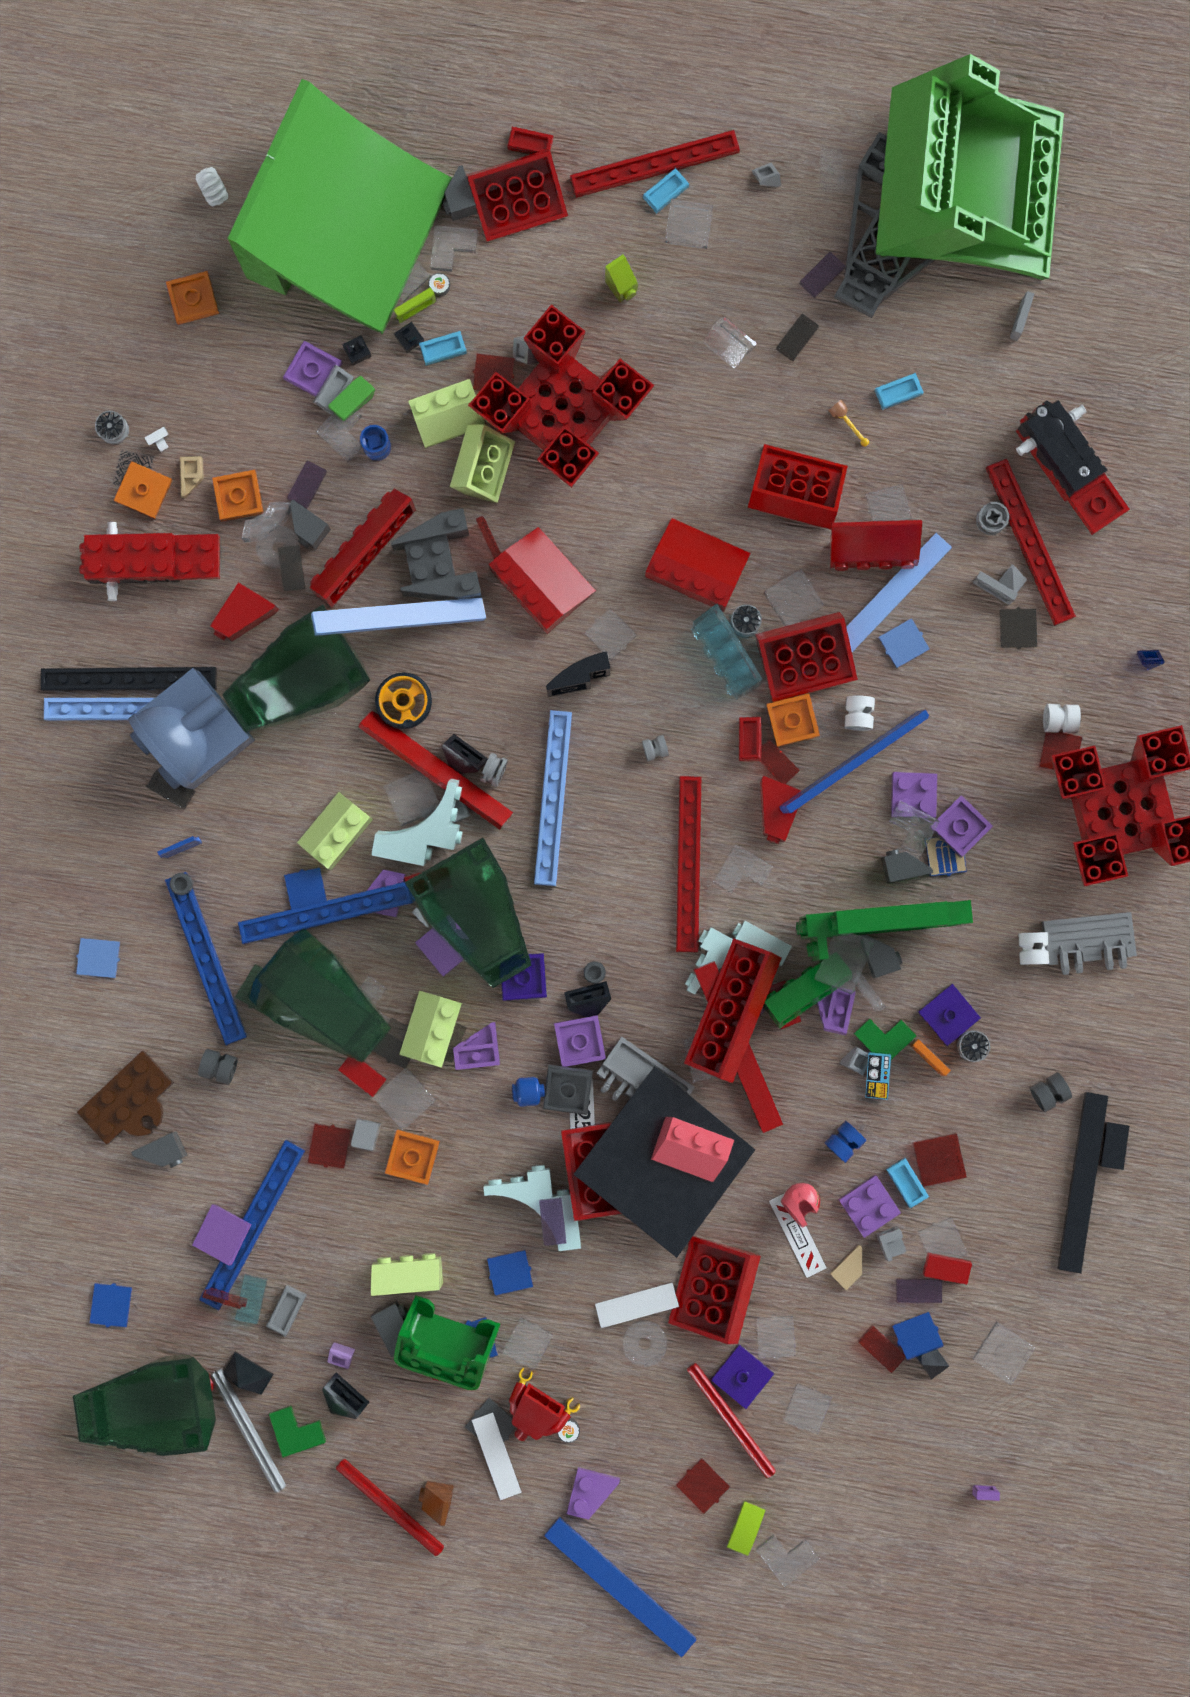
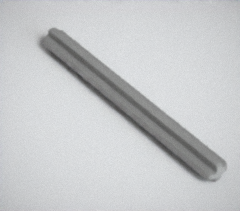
M222 1369L212 1373L211 1378L273 1491L275 1493L285 1488L286 1484L225 1373Z

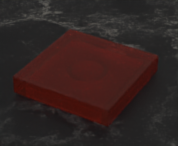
M957 1133L912 1142L923 1187L967 1178Z

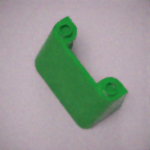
M415 1295L398 1334L393 1357L395 1363L402 1368L466 1390L478 1389L497 1338L500 1323L485 1319L479 1321L476 1328L434 1314V1304L427 1298Z

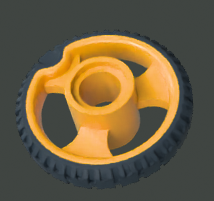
M406 672L396 673L386 678L379 685L375 696V706L380 718L389 726L397 729H410L418 726L427 718L432 706V696L429 687L420 677ZM405 680L412 682L409 690L400 688L393 693L388 688L397 681ZM423 694V709L415 717L411 714L415 707V697ZM401 696H408L409 702L405 706L398 705V699ZM392 702L395 709L402 714L401 719L397 721L391 718L386 713L383 703Z

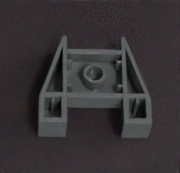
M463 508L442 512L391 541L394 551L405 549L412 585L400 587L403 596L443 601L482 598L477 572L456 576L448 540L469 536Z

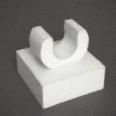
M162 427L146 436L145 440L148 445L155 442L159 450L163 451L168 448L163 437L169 434L165 427Z

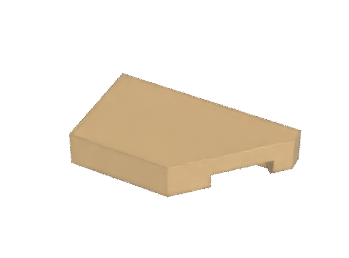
M201 456L180 457L181 497L186 498L203 481V458Z
M859 1244L830 1272L845 1290L862 1275V1247Z

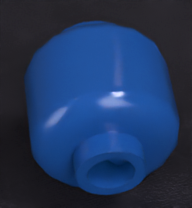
M536 1077L518 1078L515 1084H512L513 1102H517L520 1107L538 1105L540 1097H545L544 1084H539V1080Z

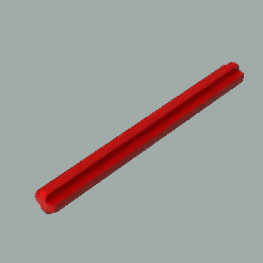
M697 1363L690 1365L687 1368V1372L766 1478L773 1476L776 1472L775 1468Z
M342 1459L339 1462L336 1470L434 1556H438L442 1552L444 1545L351 1463L346 1459Z

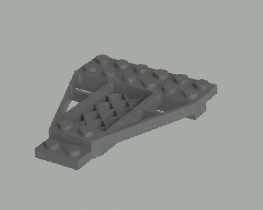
M880 132L867 150L857 171L844 280L834 296L835 299L870 318L873 317L880 303L935 261V259H926L902 278L901 275L911 257H906L901 267H899L897 258L901 257H881L876 254L877 243L874 234L878 233V228H875L879 221L880 208L875 210L860 202L859 193L862 175L881 185L883 183L887 136ZM858 209L871 216L873 220L855 252H853ZM870 236L872 245L864 247L865 243L867 242ZM874 250L876 259L866 262L863 252ZM893 260L895 269L885 272L882 262ZM878 264L880 271L875 269L871 265Z

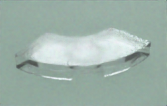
M270 502L267 509L260 516L245 520L242 534L243 542L261 540L270 536L269 533L277 527H282L291 513L290 502Z

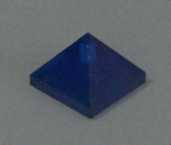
M1159 650L1137 651L1141 664L1148 670L1164 664V659Z

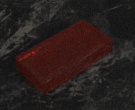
M481 516L476 518V523L494 560L501 552L485 518Z
M770 739L762 746V761L759 762L779 782L788 783L800 771Z
M871 1325L858 1340V1343L891 1374L906 1358L874 1325Z

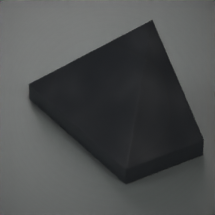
M455 734L442 745L448 766L458 773H477L488 760L487 757Z
M607 981L564 992L568 1011L584 1017L599 1015L611 1000Z
M938 1349L916 1357L931 1380L949 1367Z
M236 1351L223 1371L238 1388L261 1395L274 1375Z
M337 1372L322 1389L331 1414L357 1419L370 1403Z

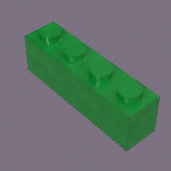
M837 952L832 955L828 954L829 959L820 960L819 964L815 967L810 966L801 973L802 976L796 980L790 979L783 985L784 988L780 991H773L767 995L764 1009L779 1029L852 979L851 970Z

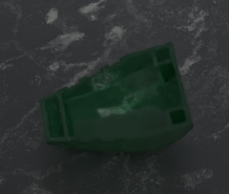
M324 604L286 627L280 633L281 635L266 648L267 650L258 659L254 660L249 669L244 674H241L222 694L246 733L287 723L338 707L363 689L371 680L363 662L344 633L315 636L311 614L317 611H328Z
M484 838L477 840L405 882L425 922L491 988L498 986L531 966L506 876Z
M307 929L299 930L282 944L255 977L247 995L252 1003L276 1024L362 1063L391 1029L340 957Z
M191 1355L162 1357L73 1396L79 1442L101 1446H116V1448L124 1450L127 1448L134 1449L142 1453L152 1452L160 1456L205 1452L208 1450L216 1422L210 1375Z

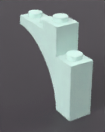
M450 779L448 781L446 791L439 806L422 822L397 831L379 830L374 837L371 855L424 866L426 861H430L433 848L429 847V845L454 850L456 844L460 845L462 839V832L459 831L460 825L452 823V821H456L458 809L454 808L455 801L460 800L462 787L458 786L459 780Z
M744 921L742 925L738 923L732 933L737 940L782 957L779 966H782L792 947L747 921ZM710 928L709 931L704 930L698 941L702 943L699 948L707 951L706 955L701 953L695 965L700 967L715 961L718 970L722 968L733 939L713 928ZM691 973L685 983L688 986L686 991L695 995L700 984L696 975Z
M545 1165L531 1166L532 1170L527 1171L528 1180H524V1176L510 1178L511 1182L493 1179L488 1180V1184L483 1186L484 1196L497 1195L513 1198L534 1209L552 1230L558 1245V1251L581 1249L579 1223L574 1221L570 1189L557 1190V1194L553 1195L550 1168H545Z

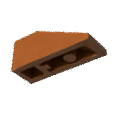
M427 1481L425 1488L421 1487L419 1502H423L421 1510L439 1525L445 1526L454 1485Z

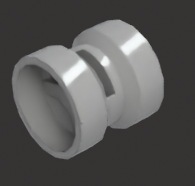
M663 735L657 736L654 740L646 739L642 741L648 762L654 760L655 757L660 756L663 758L669 756Z

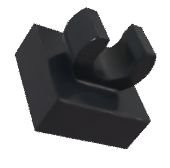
M412 321L394 333L395 338L406 353L419 346V343L424 342V338Z
M362 335L342 344L352 366L372 357Z

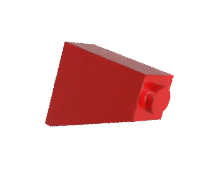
M238 582L210 627L215 631L213 634L219 639L225 641L227 638L233 642L276 614L279 609L273 603Z
M763 776L760 781L763 835L767 836L766 840L772 843H784L798 809L792 813L784 814L779 806L801 792V790Z

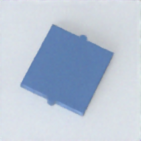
M912 618L878 637L886 650L885 654L889 655L896 668L930 649L922 637L923 632H919Z
M80 938L79 954L76 955L78 958L76 974L116 978L117 963L120 961V958H118L120 942Z

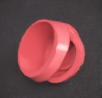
M796 1183L785 1192L781 1203L798 1225L803 1228L807 1226L805 1215L809 1212L817 1214L819 1211L820 1196L813 1186L807 1183Z

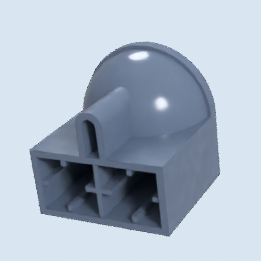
M194 668L128 718L134 730L130 734L131 738L146 755L151 753L162 765L158 768V771L173 789H177L180 785L189 789L197 788L255 741L201 672Z

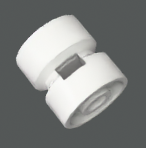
M847 696L846 710L849 714L845 715L844 728L858 731L873 730L874 717L871 713L874 711L875 698Z
M1046 704L1043 715L1044 731L1058 733L1062 729L1064 733H1078L1081 720L1079 705L1066 704L1061 708L1060 704Z
M1048 932L1019 933V946L1023 948L1019 952L1020 965L1049 964V951L1045 949L1048 945Z

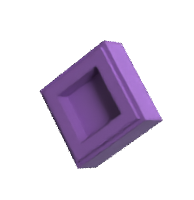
M973 1486L972 1494L977 1500L1000 1501V1492L995 1486Z

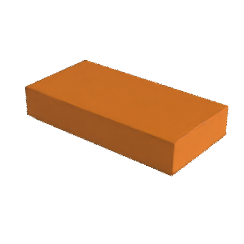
M914 1039L910 1043V1047L939 1075L946 1076L951 1071L919 1039Z

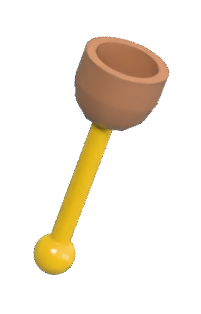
M842 400L828 410L834 418L844 419L860 439L863 447L869 445V440L861 435L846 416L847 406Z

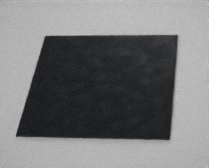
M654 1066L574 1172V1175L677 1258L749 1160L755 1149ZM665 1117H674L734 1140L728 1161L714 1182L651 1160Z

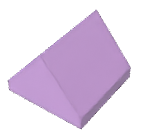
M334 1342L329 1351L327 1362L349 1369L355 1349Z

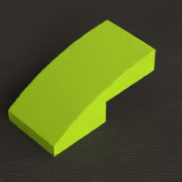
M745 1501L742 1503L727 1548L746 1556L749 1555L765 1513L764 1509Z

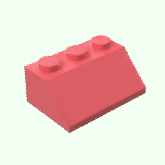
M665 1117L651 1160L714 1182L728 1161L734 1140L677 1118Z

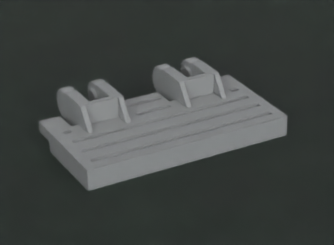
M1131 912L1042 922L1043 932H1048V945L1045 947L1049 951L1048 965H1057V954H1059L1063 975H1068L1070 971L1067 953H1073L1074 967L1077 974L1083 973V962L1102 960L1101 950L1104 952L1107 970H1112L1114 966L1113 948H1117L1118 963L1121 969L1127 968V957L1137 956Z
M623 1037L619 1039L596 1073L602 1079H605L607 1074L611 1072V1075L600 1090L602 1093L608 1091L615 1078L622 1082L612 1095V1100L615 1102L627 1084L630 1087L625 1095L631 1098L654 1066L689 1095L695 1087Z

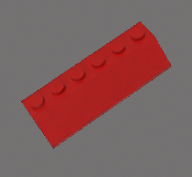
M395 488L391 493L388 491L382 497V503L377 509L373 508L368 513L367 521L355 528L353 531L354 536L349 541L342 543L336 557H331L326 562L323 572L320 575L316 574L312 578L310 590L329 607H334L414 514L416 508L409 496Z
M733 938L684 1064L733 1083L782 957Z

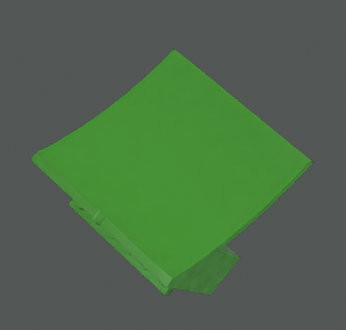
M972 54L892 87L876 254L880 256L968 263L1011 271L1040 280L1049 279L1064 113L1039 104L1010 98L999 93L1000 70Z
M301 79L227 239L248 280L283 295L287 294L291 284L333 309L383 334L444 202L445 191L452 177L434 169L389 142L342 109L311 82Z

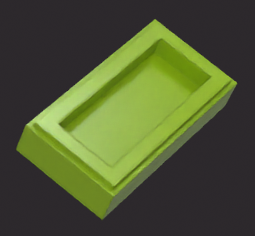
M428 288L394 309L399 323L404 322L436 302L435 293L432 288Z

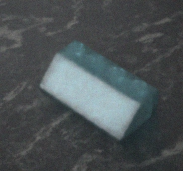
M718 604L712 606L695 619L691 631L696 640H701L705 646L702 649L708 659L712 658L715 666L713 668L718 677L721 678L723 676L726 681L725 688L730 696L734 695L737 700L759 687L763 679Z

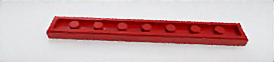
M731 130L570 175V181L575 198L669 173L675 168L679 170L740 153V148L735 131Z
M1007 458L987 466L986 471L1000 503L1009 512L1010 526L1054 626L1075 618L1076 615Z
M373 710L360 722L358 728L445 791L450 779L459 780L458 786L462 787L459 801L499 830L512 816L513 812L402 731L386 724Z
M697 776L679 777L676 952H698L702 777Z
M715 961L693 969L707 1003L719 976V970ZM748 1043L737 1075L762 1133H765L783 1125V1122L751 1046Z

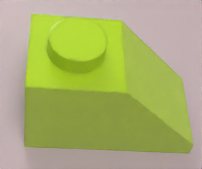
M624 254L605 266V283L619 302L625 299L626 301L630 300L636 295L638 290V282Z

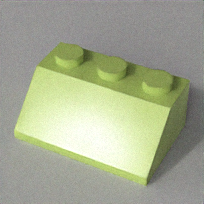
M470 379L408 401L425 448L464 435L467 425H485L484 419L468 407L469 403L476 396Z
M484 424L467 425L450 487L465 495L498 503L515 441Z
M338 792L297 843L327 869L332 870L373 819Z
M419 991L399 1055L442 1068L462 1003Z
M435 1253L423 1254L422 1258L413 1259V1255L400 1256V1260L391 1261V1257H382L372 1264L371 1296L440 1290L443 1284L441 1256L435 1257Z

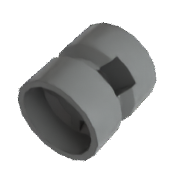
M206 1049L199 1065L198 1076L210 1080L215 1077L216 1082L229 1085L237 1068L238 1057L228 1054L221 1056L218 1051Z
M1058 1072L1047 1077L1045 1083L1040 1081L1030 1087L1035 1102L1044 1113L1056 1107V1102L1062 1104L1072 1098L1069 1086Z

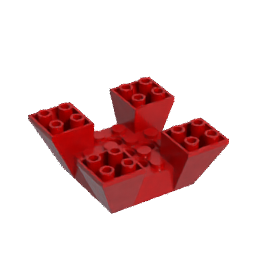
M551 304L524 337V341L539 363L519 388H516L495 372L469 403L468 407L501 433L519 431L543 450L537 461L572 488L599 455V452L591 447L590 444L609 421L627 420L654 388V384L621 358L602 380L575 359L586 331ZM573 388H579L581 391L577 394H574L570 390ZM543 391H548L550 395L547 397H542L540 393ZM564 404L567 406V408L565 410H559L557 409V406ZM583 418L584 422L577 424L574 422V419ZM546 421H552L554 423L551 427H546L543 425V423Z
M1182 725L1138 735L1130 762L1101 768L1095 745L1051 756L1061 799L1072 800L1082 841L1074 842L1073 846L1084 887L1129 876L1123 856L1129 853L1152 848L1170 866L1190 862V816L1174 818L1164 777L1190 770V753ZM1115 783L1120 785V793H1117L1114 790ZM1142 799L1148 804L1146 810L1141 807ZM1120 804L1126 807L1125 815L1119 810ZM1099 809L1105 813L1104 820L1098 817ZM1126 825L1132 830L1131 836L1125 833Z

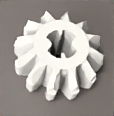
M205 168L196 174L197 184L210 206L220 205L228 199L227 190L215 168Z

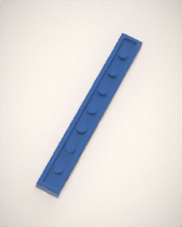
M926 710L916 711L779 806L782 813L794 812L929 718L928 712Z
M171 878L166 879L167 888L225 1045L247 1038L194 890L192 889L187 895L175 894L170 888Z
M406 881L238 922L242 944H248L413 904L414 901L410 883Z
M288 1140L284 1141L243 1217V1220L252 1225L233 1264L227 1265L221 1261L219 1262L199 1299L200 1301L218 1311L221 1309L306 1150Z
M558 1517L546 1531L544 1536L681 1658L695 1643L696 1637L562 1518Z

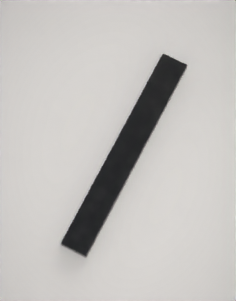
M41 668V691L166 690L192 668L201 672L214 690H217V668Z
M1084 1093L1057 1267L1059 1270L1080 1274L1082 1272L1108 1096Z

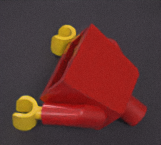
M524 1368L521 1369L519 1372L520 1381L516 1382L509 1398L510 1413L514 1416L511 1423L517 1428L514 1432L515 1437L520 1441H525L528 1436L539 1440L542 1436L547 1437L560 1432L571 1418L570 1414L580 1409V1403L571 1409L569 1404L574 1398L570 1397L566 1401V1409L564 1411L565 1406L530 1383L526 1387V1381L532 1378L533 1372L531 1371L528 1379H524L522 1377Z

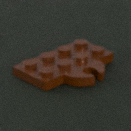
M141 1051L77 1113L106 1145H109L123 1131L134 1136L149 1135L153 1132L151 1129L144 1127L143 1118L147 1115L151 1116L153 1124L157 1127L160 1126L163 1118V1107L158 1098L174 1082L145 1051Z

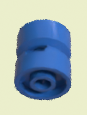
M369 425L361 432L360 443L369 459L381 461L390 454L391 443L385 429L378 425Z
M845 1120L837 1129L838 1134H832L824 1142L844 1163L854 1155V1149L859 1150L867 1141Z

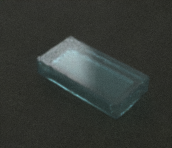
M248 1274L244 1276L235 1320L258 1324L267 1278Z

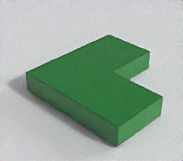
M870 1018L853 1033L871 1053L891 1054V1060L917 1036L902 1020H899L884 1034Z
M292 1405L269 1413L282 1458L326 1443L320 1420L298 1427Z

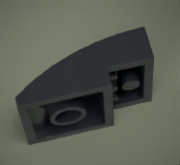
M607 651L586 657L561 671L546 685L548 697L591 689L590 680L610 676L611 668Z

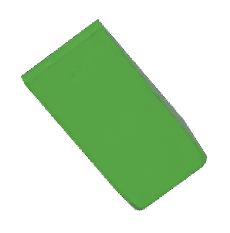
M359 376L328 405V408L342 421H345L373 398L375 388L362 376Z

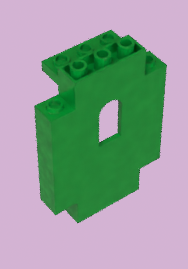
M971 900L806 914L799 917V921L796 922V933L801 935V940L810 939V943H807L808 957H812V961L829 959L827 938L973 923Z

